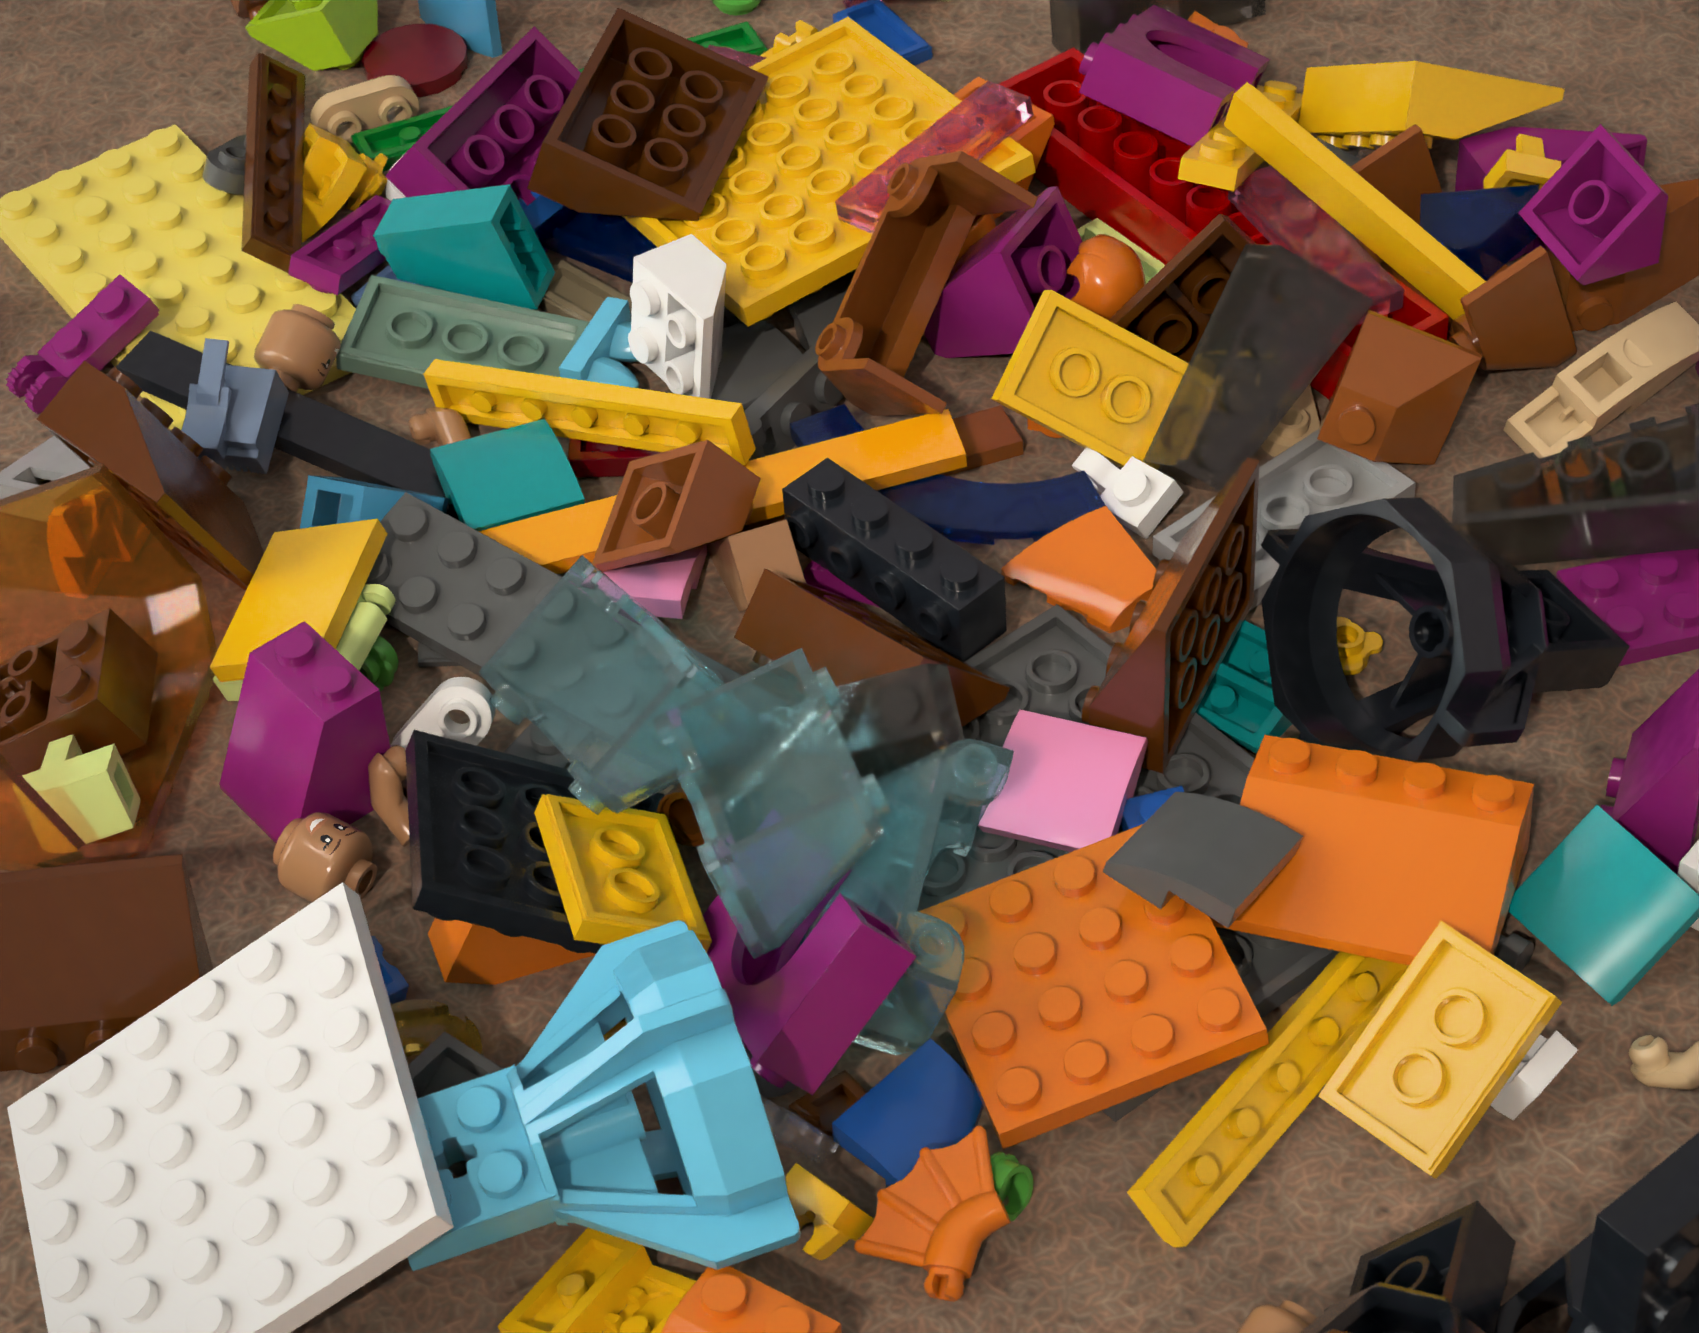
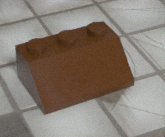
M1219 213L1119 309L1109 321L1195 367L1196 359L1214 356L1286 288L1290 282L1264 251L1228 216Z

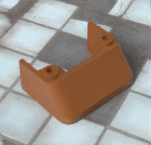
M1414 124L1351 166L1356 173L1486 281L1460 299L1465 314L1460 315L1454 320L1449 317L1447 333L1449 342L1482 354V359L1478 365L1479 368L1482 370L1555 368L1577 354L1576 344L1548 252L1540 245L1508 267L1447 206L1422 129L1417 124ZM1357 238L1354 240L1360 253L1377 265H1380L1385 271L1436 306Z
M963 151L917 158L910 164L906 162L901 164L895 170L887 187V192L890 194L889 199L834 321L822 331L817 340L815 353L819 355V370L852 405L872 416L943 413L947 403L905 379L904 376L975 217L1034 208L1038 199L1037 196Z

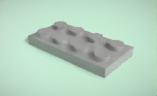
M1319 429L1259 467L1254 601L1249 611L1261 604V600L1280 566L1261 546L1268 530L1299 529L1304 517L1307 515L1379 499L1415 498L1416 482L1386 462H1373L1318 440ZM1216 496L1154 535L1152 555L1159 560L1164 558L1170 560L1183 536Z

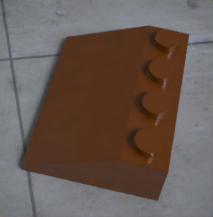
M617 8L542 143L527 189L580 213L698 221L766 86L769 76Z
M84 360L38 416L37 420L157 530L246 591L264 551L244 502L226 486L232 479V476L205 455L199 460L197 457L204 449L174 426L169 431L168 427L174 420L149 399L144 397L139 402L137 398L143 390L124 373L113 367L105 375Z
M1249 457L1245 459L1183 536L1170 560L1165 558L1161 560L1155 573L1152 594L1148 601L1140 600L1133 611L1129 635L1126 641L1114 644L1106 666V677L1100 687L1092 685L1086 695L1082 709L1083 723L1148 739L1141 768L1164 773L1253 604L1260 460Z
M183 854L0 873V1072L23 1070L32 1074H41L51 1071L55 1066L73 1064L213 970Z

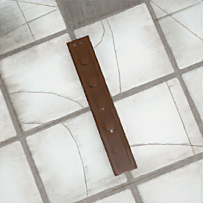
M258 53L249 66L241 251L289 273L291 255L302 248L305 76L263 53Z

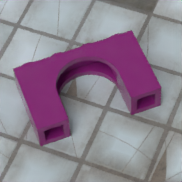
M1153 5L1139 15L1133 14L1128 23H1120L1112 34L1107 32L1099 44L1096 42L1091 43L1079 68V73L1085 75L1079 93L1190 146H1194L1222 120L1224 113H1228L1233 94L1247 82L1255 88L1259 85L1270 59Z
M781 811L703 914L712 940L707 954L713 963L722 989H725L733 1010L734 1022L742 1043L752 1054L749 1060L751 1067L761 1077L779 1088H784L789 1081L813 1095L917 956L894 926L841 893L796 951L810 926L852 870L832 843Z

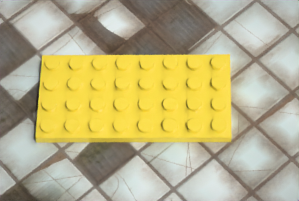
M176 124L166 129L155 130L147 137L121 148L108 150L99 157L74 168L59 171L50 178L20 191L5 194L0 199V237L72 319L119 274L153 301L160 310L158 312L159 315L110 361L115 368L150 331L202 353L205 338L228 340L229 348L226 363L234 366L260 368L254 359V352L272 314L278 310H291L293 304L305 305L329 317L335 323L333 331L340 339V342H342L356 308L341 293L337 296L333 293L319 292L313 289L309 283L288 275L289 273L241 251L244 195L226 193L205 182L202 174L207 156ZM335 358L323 385L351 372L337 369ZM298 388L297 393L304 395L313 390ZM144 391L140 394L142 398L145 397L152 401L174 420L168 427L170 430L174 426L182 430L186 415L185 409Z

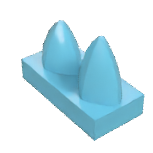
M607 296L560 365V377L632 388L639 387L640 383L630 369L620 363L639 362L630 351L628 335L631 331V315L628 300Z

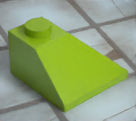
M269 0L246 25L245 29L251 37L313 71L332 67L345 70L362 60L364 49L378 34V0Z

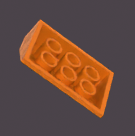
M1264 735L1247 775L1240 805L1284 824L1303 835V838L1295 856L1229 928H1226L1211 917L1210 919L1215 927L1405 965L1412 963L1435 928L1442 921L1494 955L1529 848L1534 784L1507 779L1499 775H1483L1439 767L1427 762L1418 763L1379 756L1362 750H1346L1308 743L1296 738Z

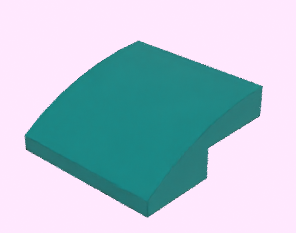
M545 419L430 449V457L445 497L449 498L448 505H454L460 522L477 531L585 503L584 495L566 454Z
M1244 620L1196 713L1231 741L1256 754L1264 735L1280 737L1292 723L1274 705L1265 630Z
M1596 805L1514 892L1508 912L1613 1006L1626 996L1699 918V894L1601 807Z

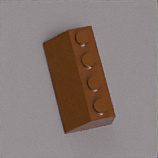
M766 568L734 636L737 640L756 650L752 659L755 663L786 676L790 670L794 673L790 682L792 685L821 698H826L827 693L833 696L829 704L831 708L865 722L868 716L873 719L869 728L870 731L904 746L909 736L932 744L938 743L1005 700L1010 690V687L852 599Z

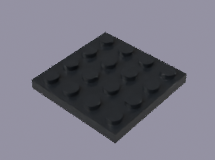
M413 730L405 750L413 909L426 912L444 921L459 920L492 928L510 937L525 936L561 945L563 948L575 953L591 952L597 954L601 946L605 944L574 940L534 814L542 794H551L657 813L659 801L665 795Z

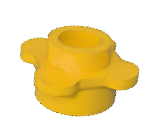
M363 153L359 154L368 168L350 195L347 209L356 210L363 200L367 202L376 195L380 196L385 189L387 178L382 172L388 157L383 153L377 155L374 160Z
M1337 617V644L1344 675H1355L1365 669L1369 663L1370 655L1381 652L1383 639L1376 632H1364L1358 624L1351 622L1348 618Z

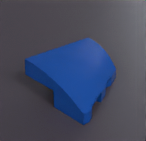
M930 1038L832 1122L833 1141L886 1179L887 1188L904 1179L913 1170L920 1157L919 1151L922 1148H945L957 1144L971 1133L979 1122L984 1106L975 1085L968 1075L944 1049Z

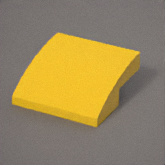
M587 1227L497 1327L500 1333H661L671 1312L696 1281L652 1265L643 1245Z

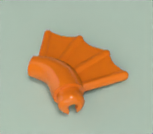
M979 1125L975 1126L972 1132L957 1144L939 1149L922 1148L919 1151L920 1157L913 1170L904 1179L877 1192L878 1203L873 1223L861 1239L857 1240L854 1244V1248L858 1253L922 1267L928 1272L924 1281V1289L931 1298L953 1302L959 1300L964 1294V1280L972 1276L982 1243L992 1233L1011 1223L1007 1210L998 1192L995 1191L987 1134L984 1127Z

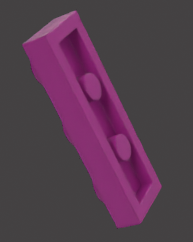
M378 195L374 196L291 255L288 275L309 283L313 289L319 292L333 293L338 296L386 260L380 253L373 235L392 201Z

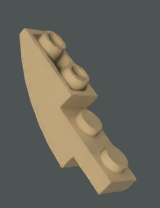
M1677 302L1643 316L1598 344L1558 373L1551 387L1507 420L1504 431L1533 462L1544 470L1551 467L1622 412L1631 413L1699 361V324Z

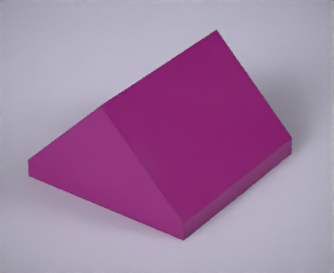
M1600 124L1519 211V215L1571 275L1582 285H1587L1659 263L1668 194L1610 131Z

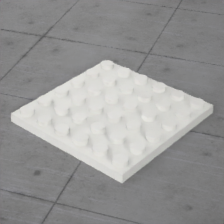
M343 882L7 1107L48 1333H291L454 1227L361 899L356 892Z

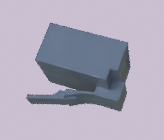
M205 338L198 384L190 383L188 405L181 431L186 433L204 449L197 457L199 460L205 455L225 470L227 467L229 470H233L235 467L237 471H240L242 468L244 472H247L249 469L252 473L267 474L289 392L276 370L226 365L229 341Z

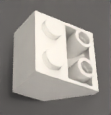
M693 234L633 258V284L630 287L632 316L628 342L634 357L656 373L674 394L711 399L722 354L727 264Z

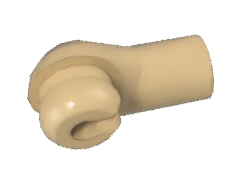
M1652 1035L1640 1037L1631 1044L1628 1054L1633 1064L1630 1070L1635 1078L1645 1086L1692 1090L1699 1087V1041L1685 1052H1668L1666 1041L1661 1037L1654 1039Z

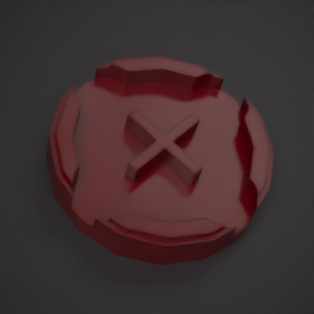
M409 24L392 28L378 35L365 48L362 58L364 72L368 81L387 75L400 76L410 84L417 98L438 94L454 86L462 78L461 73L465 67L467 69L469 63L467 47L463 38L453 30L435 24Z

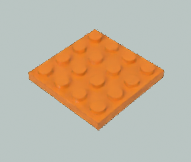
M1143 824L903 917L908 935L1002 1149L1269 1044L1267 1028L1210 917L1176 895L1162 909H1159L1103 873L1106 862Z

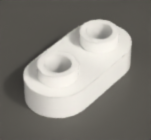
M469 677L450 678L441 683L397 732L390 746L398 745L406 750L413 730L477 746L488 733L494 719V698L487 687L475 679ZM455 709L462 710L469 716L470 721L465 724L456 723L449 717L448 712ZM407 779L401 781L402 787L407 789Z

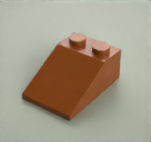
M1699 179L1659 185L1668 194L1659 263L1582 285L1545 245L1572 332L1584 329L1587 331H1597L1608 325L1619 324L1699 276Z

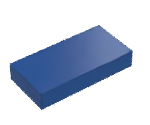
M867 0L833 14V24L849 17L914 66L933 59L932 47L881 0Z

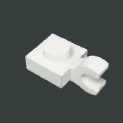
M1085 448L1072 464L1075 470L1087 476V479L1084 481L1085 483L1102 493L1095 502L1097 507L1107 506L1120 524L1145 539L1150 536L1184 493L1174 479L1133 456L1120 470L1100 453Z

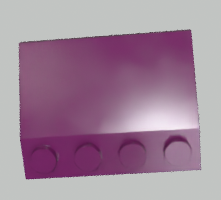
M534 26L404 154L385 177L406 197L510 184L517 199L522 198L529 205L535 198L527 187L542 143L581 72ZM566 208L536 232L545 253L583 213Z

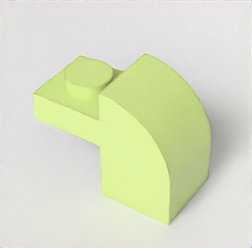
M74 734L49 742L39 770L15 778V785L43 842L47 846L54 848L80 846L134 828L141 799L115 744L83 754Z

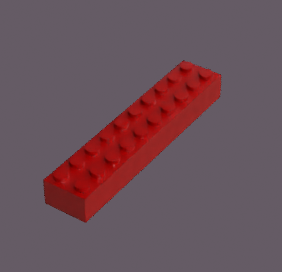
M1073 47L996 85L1053 115L1055 124L1034 177L1047 187L1058 186L1063 199L1092 221L1096 218L1100 219L1166 265L1219 213L1228 216L1264 251L1290 282L1239 332L1285 367L1304 375L1309 381L1310 386L1327 399H1331L1368 310L1447 340L1449 322L1447 314L1253 175H1250L1235 191L1179 180L1178 174L1181 157L1192 146L1079 93L1085 79V75L1079 73L1084 54Z

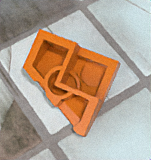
M1104 506L1060 526L1028 546L1001 568V575L1005 577L1007 583L1014 586L1020 581L1046 594L1047 603L1053 606L1057 604L1064 610L1078 612L1086 618L1088 623L1108 633H1113L1129 627L1137 603L1140 600L1148 601L1153 592V581L1157 569L1108 507Z

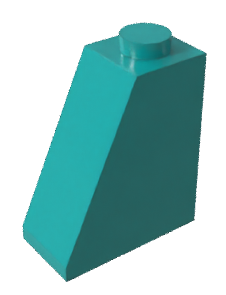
M510 184L393 199L373 235L380 253L386 258L396 278L399 280L532 310L538 309L555 274V270Z

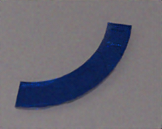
M845 404L790 423L791 438L798 448L864 431ZM1085 470L1063 477L1016 484L966 481L938 474L877 490L949 540L984 545H994V539L1033 538L1034 543L1060 526L1086 513L1106 506Z

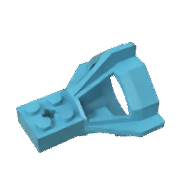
M681 920L673 921L601 946L525 1058L518 1065L515 1066L513 1064L511 1067L418 1098L454 1227L407 1257L412 1271L553 1222L568 1226L567 1223L582 1225L716 1270L790 1245L800 1238V1227L788 1196L783 1167L750 1061L734 1022L730 1000L726 990L722 989L713 963L693 930L689 931L685 922ZM625 1018L627 1025L605 1041L603 1035ZM643 1083L646 1084L660 1126L659 1130L646 1132L644 1130L631 1091ZM468 1161L466 1163L468 1174L459 1178H453L451 1171L447 1168L456 1162ZM678 1177L684 1195L659 1194L655 1184L656 1180Z

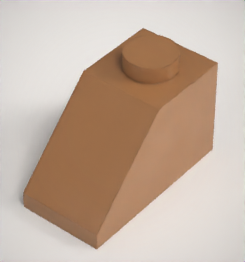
M787 519L707 544V552L739 612L747 609L765 568L805 582Z

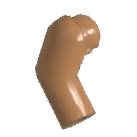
M442 407L426 408V413L415 414L408 421L409 430L414 442L421 446L433 441H437L440 445H446L472 438L464 418L453 409Z
M395 745L390 747L383 755L377 753L368 765L370 799L375 812L401 845L405 847L410 843L408 799L404 796L401 781L407 779L405 749L402 746Z

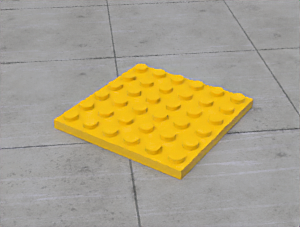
M846 17L749 67L769 76L698 221L634 216L623 217L657 247L689 234H693L727 264L724 306L749 327L760 320L769 318L782 308L808 294L819 291L823 286L857 269L889 199L890 194L887 192L888 183L895 170L905 162L910 164L915 159L963 151L1014 183L1034 174L1036 171L1033 154L859 24Z

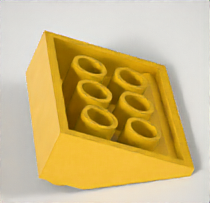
M1419 61L1307 67L1298 124L1312 136L1317 137V139L1320 138L1344 151H1349V148L1376 150V147L1380 148L1414 124H1417L1422 129L1428 149H1432L1433 140H1455L1562 101L1565 89Z

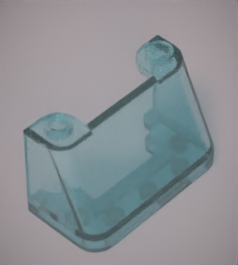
M583 555L479 671L480 675L496 691L489 701L516 725H519L525 717L530 720L571 763L567 771L575 780L568 789L579 801L597 815L605 807L618 814L749 746L767 726L665 624Z
M802 648L652 719L663 747H666L679 771L676 773L678 781L692 805L705 844L698 846L697 850L703 867L754 959L780 947L884 832L879 818L891 813L874 774L871 773L861 778L832 711L833 708L843 704V701L827 667L824 666L813 671Z
M964 739L955 741L858 786L848 794L844 801L840 814L837 816L830 843L833 844L852 871L806 932L805 939L841 893L894 926L917 956L854 1039L853 1043L908 1058L929 1040L956 993L964 962V945L961 937L950 924L939 918L917 912L925 877L935 858L943 852L954 850L953 853L967 856L982 816L988 805L999 797L1008 779L1014 751L981 740Z

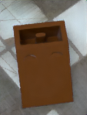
M108 608L86 620L75 621L63 632L37 645L26 646L13 657L0 663V776L28 774L39 770L49 742L74 734L83 754L115 744L120 756H123L147 744L158 652L112 609Z

